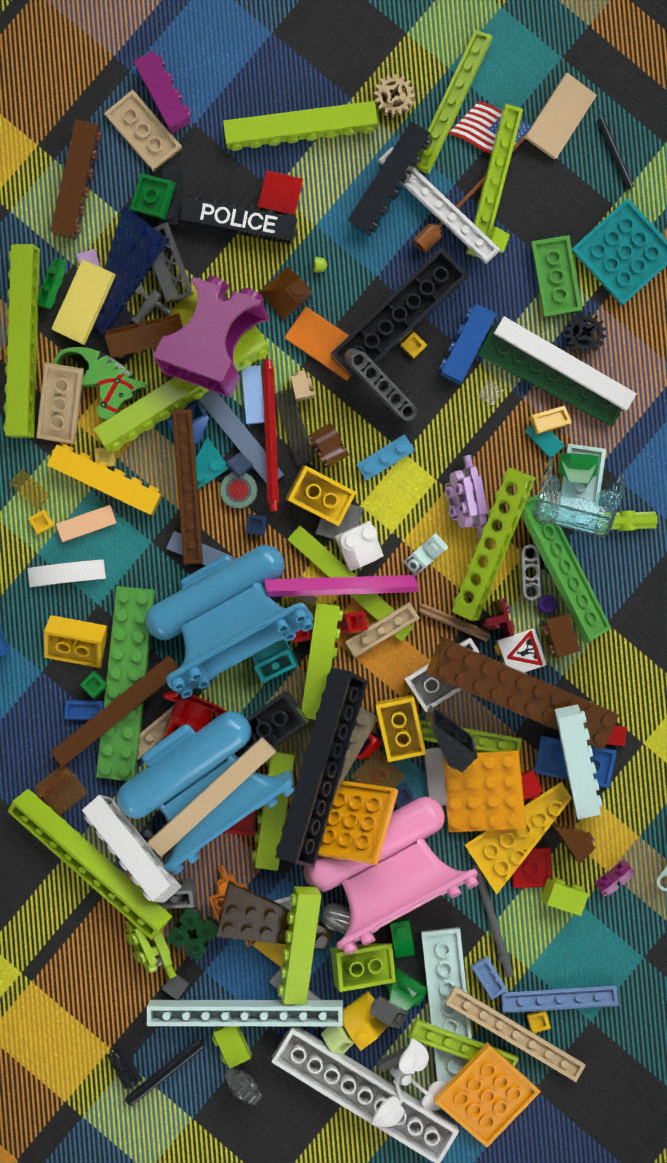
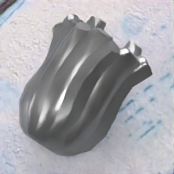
M340 903L326 905L321 916L322 924L324 927L341 932L345 936L350 924V908Z

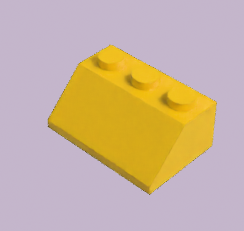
M50 615L44 630V658L101 668L106 644L107 626Z

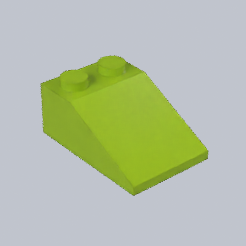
M392 943L358 944V950L349 955L345 954L343 949H338V947L330 948L334 987L339 992L396 982Z

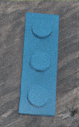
M404 434L359 462L356 466L364 479L368 481L415 450Z

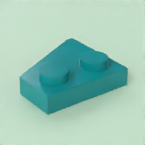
M207 438L195 458L198 490L229 469L210 439Z

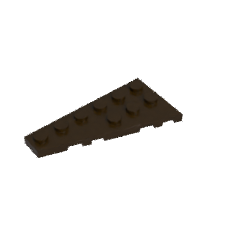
M228 880L216 936L286 944L285 931L289 928L287 915L291 910L262 895H256L245 887L241 888ZM319 922L317 924L314 947L328 949L333 931L324 927Z

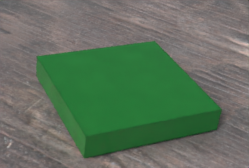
M140 173L130 210L165 220L176 183Z

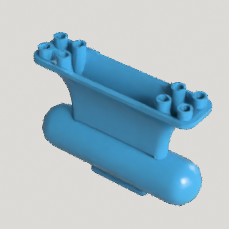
M265 544L256 547L233 561L230 556L225 555L182 579L180 582L182 590L153 605L148 610L145 621L146 627L152 636L166 641L181 633L183 635L185 643L183 664L179 669L166 677L168 686L177 694H181L182 698L190 697L193 694L192 690L196 687L201 689L208 687L210 684L209 680L216 677L219 673L271 644L283 639L290 641L295 638V632L301 629L302 631H308L313 627V615L305 604L296 603L288 608H284L266 596L263 586L264 580L278 579L282 576L285 568L283 556L278 549Z
M228 711L222 713L196 733L190 725L184 724L142 755V759L148 767L123 784L118 790L117 802L121 812L129 818L139 819L159 808L167 822H169L238 759L234 753L247 744L252 734L247 718L239 712ZM287 770L278 775L268 776L256 771L253 772L173 846L172 851L165 858L164 869L167 872L172 871L174 875L180 873L184 868L182 863L185 860H188L190 864L194 863L199 858L197 853L200 851V848L263 805L266 804L269 808L275 806L278 803L276 797L280 793L285 797L289 796L294 791L292 787L294 784L292 773Z

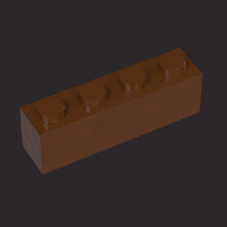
M180 313L106 330L105 338L111 358H123L133 352L141 354L146 349L153 348L156 350L163 336L179 331L183 328Z

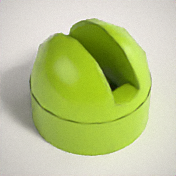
M314 257L313 272H323L327 268L326 260L321 257Z

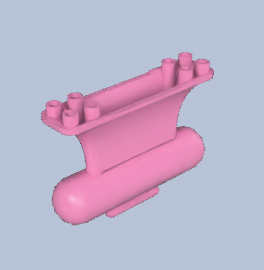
M424 796L392 812L378 865L317 856L314 869L304 866L303 874L305 881L310 887H317L319 892H326L341 884L343 885L350 907V924L346 935L337 943L338 949H343L345 954L349 955L357 951L356 942L360 940L363 945L374 942L375 938L372 933L434 898L448 893L450 898L453 899L462 894L459 886L466 884L468 889H471L479 884L476 879L478 876L476 869L459 871L450 868L438 859L424 840L437 833L444 824L445 814L438 801Z

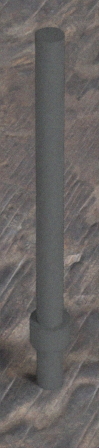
M474 864L472 868L476 869L478 873L476 879L479 883L478 887L498 948L499 961L503 964L506 977H512L514 974L510 964L511 958L509 952L506 951L482 871L477 864Z

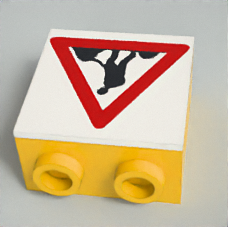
M534 628L516 633L512 637L496 640L497 644L494 645L497 656L501 655L502 661L506 665L522 672L547 665Z

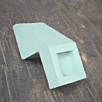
M435 533L404 560L403 563L416 576L443 553L448 546Z

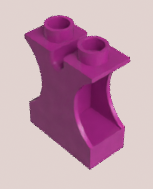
M209 276L207 281L192 277L191 281L198 295L196 311L191 320L182 329L162 337L153 358L162 373L231 398L240 379L234 366L236 344L248 329L269 320L262 302L263 297L252 289L243 288L241 293L233 291L230 298L227 299L226 293L229 285L222 279Z

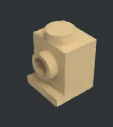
M305 371L295 372L294 376H291L296 402L315 398L314 391L310 392V389H313L311 378H307Z

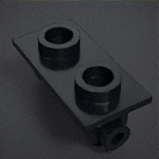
M125 1046L107 1054L125 1089H132L136 1086V1083L142 1080Z

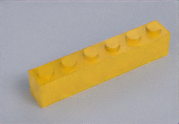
M63 444L62 447L56 445L47 463L49 467L151 516L154 515L163 497L159 493L160 489L151 485L147 488L141 485L143 481L132 477L130 480L124 477L126 473L116 468L114 471L107 469V464L99 460L95 463L90 460L91 456L80 452L78 455L73 452L74 448Z

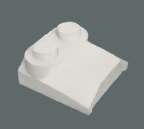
M366 521L334 536L349 571L363 567L384 556L376 536V529L370 521Z

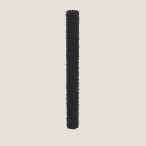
M600 118L597 120L599 128L627 190H630L634 187L604 118Z

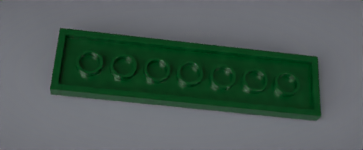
M495 321L477 355L478 357L611 427L614 426L622 408L496 336L494 332L500 323Z

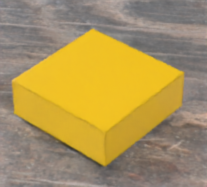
M413 332L400 347L414 359L427 347V344Z
M45 509L28 518L37 535L55 526Z
M535 1011L526 1014L531 1032L538 1033L551 1029L546 1011Z

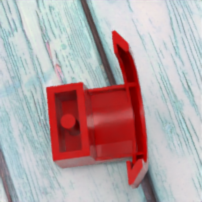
M173 690L164 692L163 697L174 701L175 704L162 733L166 738L184 724L190 725L196 733L209 724L213 713L220 716L228 711L195 695L182 698L181 694H177Z

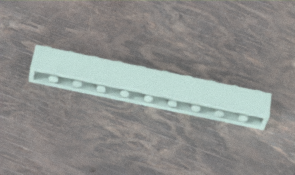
M150 1000L147 1005V1026L343 1025V1000H307L306 1005L283 1004L282 1000Z

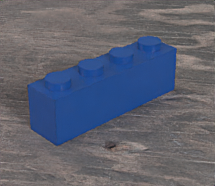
M478 304L475 305L474 309L469 308L465 316L468 320L465 325L461 324L457 332L459 338L457 342H452L448 350L451 353L449 358H444L440 365V369H442L441 376L461 385L496 313Z

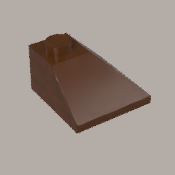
M289 267L284 269L259 291L283 321L312 297L311 289Z
M557 823L552 825L572 857L579 864L596 848L593 844L595 839L590 832L586 833L583 829Z

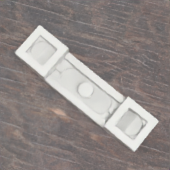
M104 560L28 568L30 587L106 579Z

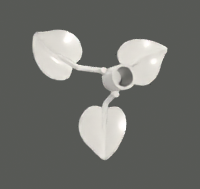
M411 1039L409 1046L399 1060V1065L391 1068L390 1072L395 1078L393 1083L396 1086L398 1098L396 1096L389 1097L381 1104L371 1120L373 1125L391 1127L401 1120L404 1108L401 1106L403 1099L399 1084L408 1085L411 1082L424 1093L425 1096L421 1104L425 1109L429 1111L441 1109L434 1102L433 1098L447 1083L436 1081L426 1091L412 1079L411 1074H414L415 1071H422L429 1060L426 1048L417 1040Z

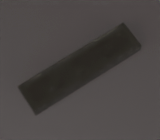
M292 388L275 393V401L297 467L316 461Z

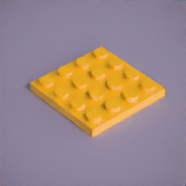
M519 750L478 752V758L462 773L457 769H452L447 764L446 758L443 755L449 832L526 828Z
M343 781L335 794L318 856L378 865L398 790L392 787Z
M487 1042L439 1091L433 1100L485 1147H488L541 1091Z

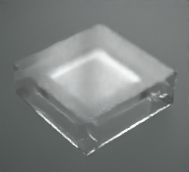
M488 380L478 394V397L493 407L504 390Z

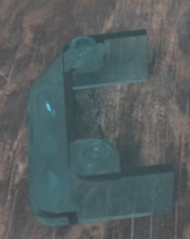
M549 455L536 501V518L542 522L600 537L606 536L612 528L625 490V475L620 474L615 491L602 490L598 493L595 501L559 492L560 481L556 476L551 475L553 456Z

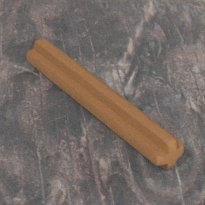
M421 604L419 608V613L481 640L488 641L491 636V632L426 604Z

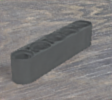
M352 348L345 353V362L395 415L407 421L412 420L416 416V407L364 352ZM358 355L359 358L357 362L354 363V357ZM371 368L370 374L366 376V371ZM383 381V386L379 389V383ZM395 394V399L391 401L392 395ZM407 407V411L403 414L404 408Z

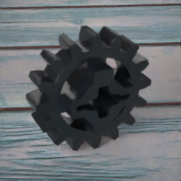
M581 312L579 318L574 315L572 317L573 321H568L567 325L569 327L564 329L568 334L565 335L564 339L570 340L567 346L573 345V352L579 349V354H582L584 350H586L587 354H590L591 349L596 352L598 346L604 344L601 339L606 338V335L602 334L606 327H601L603 320L598 322V315L592 318L591 312L587 316H584V313ZM574 326L577 331L575 336H573ZM591 330L588 335L579 337L583 331ZM596 330H597V339L594 337V332H595Z

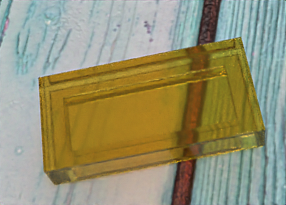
M23 469L9 482L36 509H39L51 496Z

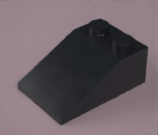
M430 705L428 710L431 728L446 758L447 764L452 769H457L462 773L478 758L474 737Z

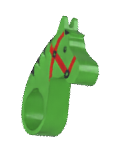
M72 347L63 349L56 355L53 361L54 364L61 365L62 361L70 355H80L85 358L89 363V370L86 371L83 377L82 388L100 387L102 402L99 404L97 412L105 421L119 413L126 402L133 398L136 399L138 390L148 387L146 383L136 380L119 362L102 352L90 348Z

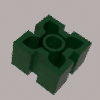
M194 906V908L185 909L179 919L182 924H175L166 941L178 949L183 945L187 948L185 953L199 961L208 947L209 943L206 940L212 941L216 935L218 921L210 916L204 919L200 916L202 911ZM193 929H196V930H197V932H196L197 935H192V934H191V931H192Z

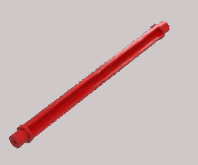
M264 359L262 374L268 482L267 498L269 511L276 512L278 511L279 485L274 367H272V359Z

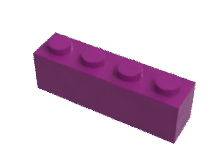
M152 51L134 60L136 69L170 133L172 134L190 125L189 117L192 114L188 106H183L180 101L183 97L178 88L174 89L172 85L174 80L170 72H165L163 68L165 63L160 55L157 56L155 51Z

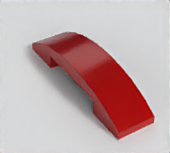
M365 611L343 614L342 621L337 622V629H340V634L368 630ZM313 627L308 631H302L301 629L295 632L296 636L292 639V643L312 640Z

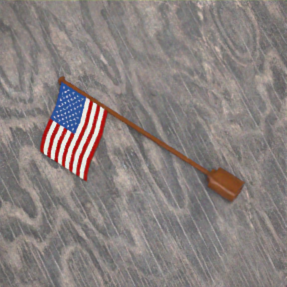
M478 102L448 135L463 139L481 151L491 154L502 111L487 103ZM520 121L513 151L526 139L524 137L532 124ZM485 176L455 206L457 209L484 183ZM440 222L438 225L427 224L412 240L419 251L426 254L442 237L440 227L443 223Z

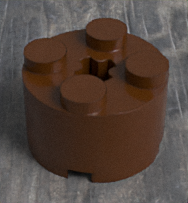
M331 422L308 436L325 468L331 467L349 456L347 449L344 448L343 442Z

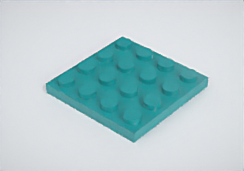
M627 198L572 248V253L623 306L667 266V239Z

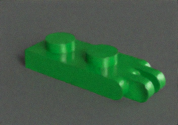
M55 258L52 265L48 268L38 294L37 305L41 308L51 309L55 303L56 294L62 285V279L65 274L66 261L64 259Z

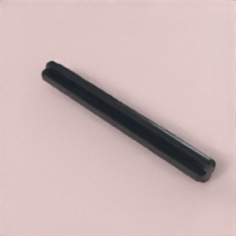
M197 1039L128 1094L125 1098L126 1103L129 1106H133L205 1047L203 1041Z

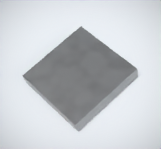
M350 504L339 526L321 518L316 534L335 539V535L359 525L364 508Z

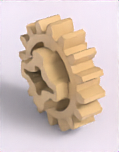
M397 74L394 75V78L387 75L386 81L381 78V85L376 84L375 89L377 91L374 92V97L377 98L375 99V105H379L378 110L382 111L384 109V115L386 116L388 113H391L392 118H394L395 113H398L400 117L402 116V111L408 113V106L412 107V100H415V94H412L414 87H409L411 81L404 82V76L398 79ZM397 92V96H395L391 101V96H393ZM382 95H383V98L386 99L387 103H385V102L383 101Z

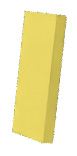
M82 259L51 329L85 345L116 274Z

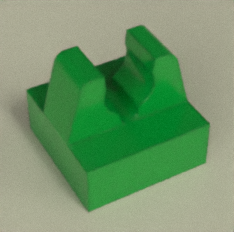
M95 671L80 684L94 699L108 686Z

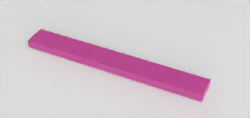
M414 575L264 580L263 584L267 597L418 592L419 588Z

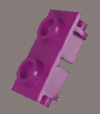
M623 859L605 875H602L594 884L604 897L610 896L619 888L616 884L618 881L622 885L633 878L632 875L635 872Z

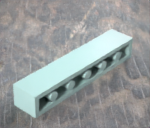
M578 704L555 709L577 819L601 815L599 807H602L600 795L597 796L596 793L599 790L597 779L593 777L596 769L594 762L590 761L593 753L591 745H587V740H590L588 729L584 728L583 724L587 722L585 712L580 711Z

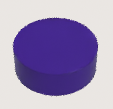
M543 595L537 602L538 609L542 613L550 614L556 610L557 600L552 595Z

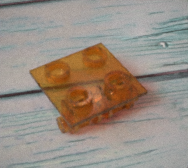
M67 765L58 767L35 786L36 794L40 798L43 797L59 816L88 793Z

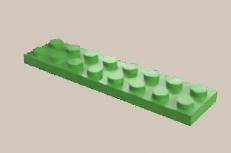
M544 492L528 498L521 517L584 643H588L612 628Z

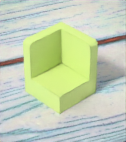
M344 1025L328 1026L321 1033L332 1053L343 1055L354 1044Z

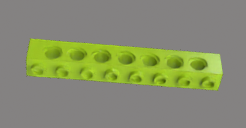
M509 468L504 473L502 478L503 484L495 495L496 501L494 506L489 510L488 522L481 530L482 537L474 548V557L467 566L468 572L461 581V590L453 601L452 612L471 621H479L536 477L513 468ZM513 485L516 486V493L514 495L511 494V487ZM506 503H508L509 510L507 513H505L503 509ZM499 521L502 524V528L500 531H498L496 528V525ZM492 539L495 542V546L493 549H491L489 546V543ZM486 557L488 563L484 567L482 564V560ZM477 575H479L480 577V583L478 585L475 582V578ZM470 593H472L473 595L472 602L468 600V596Z

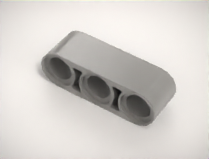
M531 544L524 546L520 550L521 595L526 600H535L540 595L539 551L535 545ZM527 548H531L534 551L532 559H528L525 556ZM528 567L534 569L535 574L532 578L527 577L525 574ZM529 586L535 589L533 597H529L526 594V589Z

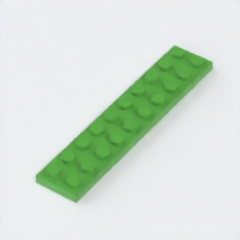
M116 587L106 681L108 686L105 690L104 708L147 674L151 634L146 627L145 617L148 610L154 605L156 590ZM144 702L100 737L97 778L129 781L136 776Z

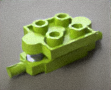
M126 920L127 928L125 930L127 934H125L128 944H132L134 948L133 956L136 962L144 965L148 973L157 971V967L161 966L166 970L169 979L175 977L176 974L169 957L171 953L162 932L160 931L151 940L131 921Z

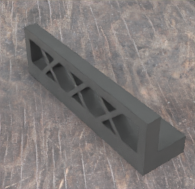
M165 222L153 229L146 227L140 230L166 302L176 303L193 295L191 284L168 223ZM163 229L166 233L164 242L160 241L157 232ZM166 247L171 248L173 252L170 260L164 254ZM173 264L179 268L177 278L172 276L171 273ZM180 282L185 285L187 292L179 295L177 290Z

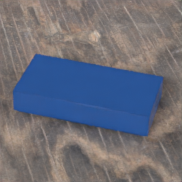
M65 700L64 719L90 720L104 709V701Z

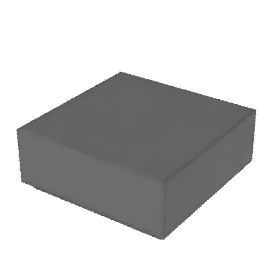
M176 974L175 977L168 979L162 990L178 1000L189 983Z

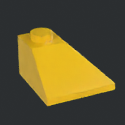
M369 991L343 1009V1025L360 1051L375 1041L388 1027V1025L370 1014L372 1010L371 1005L375 999Z

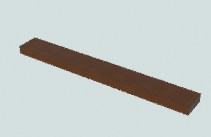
M192 409L172 410L184 565L203 563Z
M170 655L167 656L51 751L52 755L62 767L67 765L167 683L166 677L180 667Z

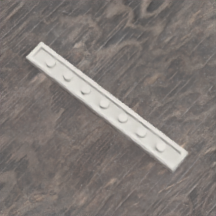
M393 147L379 159L381 165L384 164ZM415 168L412 169L409 181L406 184L403 183V186L487 264L500 251V248Z
M505 316L494 332L496 336L625 411L628 410L637 394Z

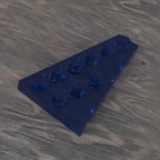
M125 206L122 207L105 265V270L116 274L93 325L102 334H105V331L111 328L170 240Z

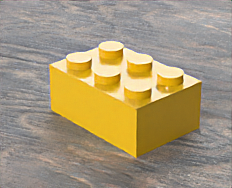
M414 694L376 702L388 762L425 755L426 747Z

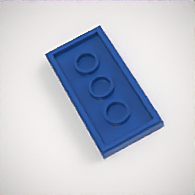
M540 735L534 765V772L536 774L568 780L561 739ZM591 745L593 757H590V761L594 762L596 769L593 777L597 779L600 787L609 788L617 751L608 748L602 750Z

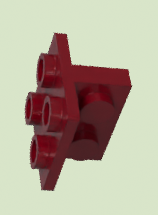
M504 598L493 601L497 616L479 620L480 627H486L487 630L500 628L503 638L514 636L515 625L509 619L510 607L508 602H505Z

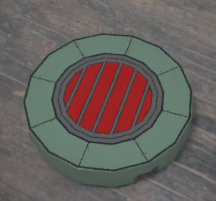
M231 472L223 478L219 491L226 505L235 509H243L253 504L257 497L258 488L256 481L248 473L238 478Z

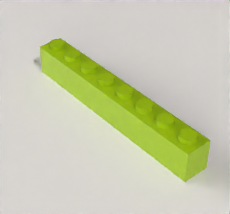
M375 101L223 120L227 149L233 151L241 150L242 147L248 146L250 148H258L263 144L275 146L279 145L280 142L286 141L288 143H296L302 139L313 141L318 139V137L334 138L340 134L351 136L355 132L372 133L378 128Z

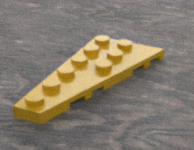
M562 782L524 806L525 829L488 830L465 844L496 894L499 893L572 799Z

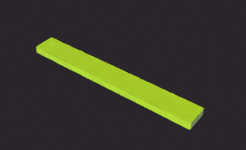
M474 30L429 126L428 132L432 136V145L421 155L422 160L420 164L414 167L416 170L430 174L491 44L492 35Z
M506 103L502 109L473 222L487 237H489L494 225L523 112L522 108ZM467 247L465 254L478 257L471 249Z
M299 526L287 539L328 577H357L302 526ZM376 593L348 594L378 621L395 611ZM410 624L393 635L402 642L414 627Z

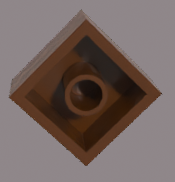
M561 614L541 620L540 630L542 635L547 638L548 643L545 646L548 654L559 658L580 651L569 614Z

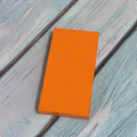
M305 307L284 339L348 381L349 377L330 358V355L349 335L308 307Z

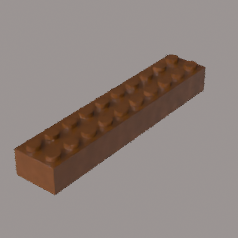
M441 637L426 670V673L434 678L557 731L559 729L555 709L578 704L580 711H584L587 722L583 724L584 728H587L590 740H587V743L604 750L619 717V714L445 637Z

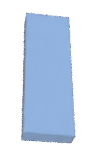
M261 365L250 366L247 369H242L246 424L264 423Z

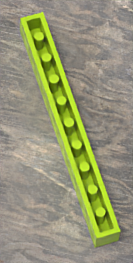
M12 244L11 251H9L11 263L10 270L8 271V278L10 280V289H8L7 293L9 299V308L7 309L9 326L6 329L8 337L6 355L8 359L5 366V373L7 375V383L5 384L6 403L4 404L6 421L4 422L3 429L5 436L11 438H34L40 249L34 244Z
M256 326L244 333L236 344L234 366L237 372L249 368L253 362L263 359L271 352L268 343ZM174 377L95 427L94 431L109 453L117 451L125 443L135 440L144 431L151 430L155 424L167 420L171 416L172 410L184 409L187 404L193 400L200 399L209 390Z
M27 789L13 800L8 813L148 938L153 940L167 925L172 917L168 911L157 902L149 901L143 895V890L110 862L107 857L101 854L94 845L84 839L78 831H75L64 819L57 815L51 807L39 799L36 794Z

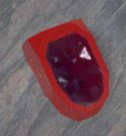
M371 731L356 759H364L371 756L374 751H377L383 741Z

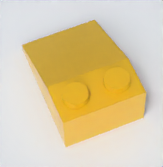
M303 465L285 500L339 526L356 492Z

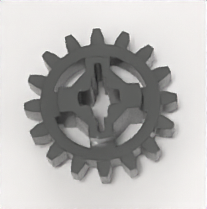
M234 1067L227 1071L225 1079L233 1094L244 1102L247 1101L249 1104L256 1105L262 1097L259 1089H257L258 1085L254 1082L253 1078Z

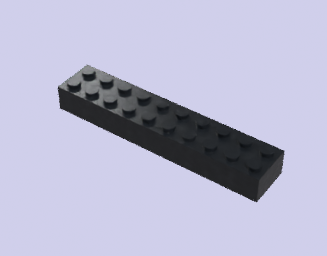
M331 667L330 673L327 675V683L321 695L320 707L316 712L315 724L310 733V741L305 750L303 765L299 770L298 782L293 791V799L288 808V816L282 828V836L276 848L275 858L313 869L315 867L346 760V752L350 746L352 731L355 728L368 680L351 671Z

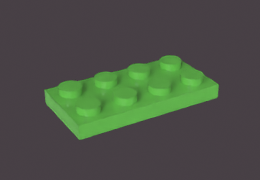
M570 236L532 241L531 248L543 318L581 312L582 306Z

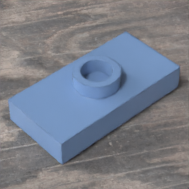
M488 956L471 965L491 1000L508 990Z

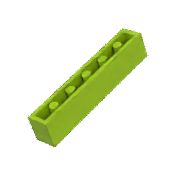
M317 602L302 703V711L308 719L316 720V712L320 707L321 695L325 690L327 675L332 667V659L337 657L338 648H334L335 640H339L340 629H337V622L342 621L343 610H340V605Z
M276 751L266 761V766H269V773L265 775L274 776L287 770L292 773L295 754ZM282 793L276 797L278 803L275 806L269 808L265 804L263 812H259L258 824H261L260 831H256L255 837L258 849L253 851L252 862H256L255 868L278 871L280 859L275 858L276 848L281 840L289 796L285 797Z
M294 886L293 894L290 895L291 912H288L287 915L289 928L285 931L286 949H283L282 952L284 965L280 968L281 985H278L277 989L278 997L281 998L283 1004L306 1005L321 902V893L317 887Z

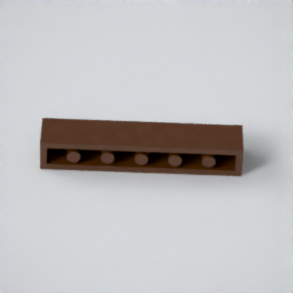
M75 119L50 229L55 236L76 240L77 235L81 233L82 224L80 220L81 216L84 217L85 198H88L90 194V187L88 185L90 179L92 180L94 176V168L92 167L94 161H97V145L101 143L103 135L99 125L96 123Z

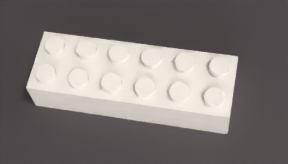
M98 795L82 810L85 814V820L91 826L94 825L97 829L96 834L101 840L105 839L108 843V850L113 855L119 857V864L126 871L129 870L132 874V881L137 886L140 885L143 888V895L149 901L165 902L182 887L171 872H167L164 869V863L147 844L127 816L121 812L119 806L112 798Z

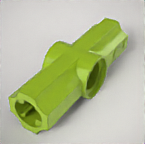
M653 511L598 513L597 527L598 530L619 529V531L657 528V515Z

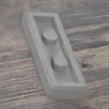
M440 747L426 748L425 764L428 795L438 801L441 806L447 805L444 754Z

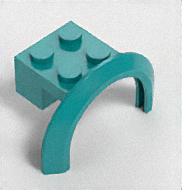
M285 639L277 641L251 656L255 663L254 668L262 683L298 665Z

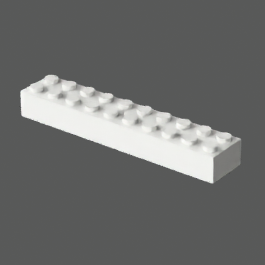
M299 1026L289 1027L272 1055L273 1064L371 1123L374 1114L386 1099L392 1096L398 1098L395 1085L345 1054L332 1053L324 1041ZM400 1089L403 1099L401 1106L404 1108L401 1120L391 1127H376L432 1162L440 1163L459 1133L457 1123L437 1111L425 1109L421 1101Z

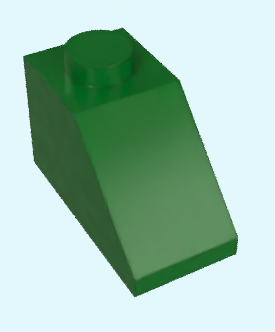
M408 916L400 917L390 922L395 957L415 955Z

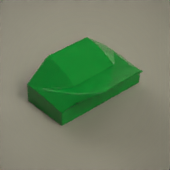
M560 453L558 473L563 474L568 482L589 484L591 479L597 476L599 456Z
M395 968L396 982L386 984L389 989V1001L408 1011L412 1007L420 1005L428 989L426 985Z

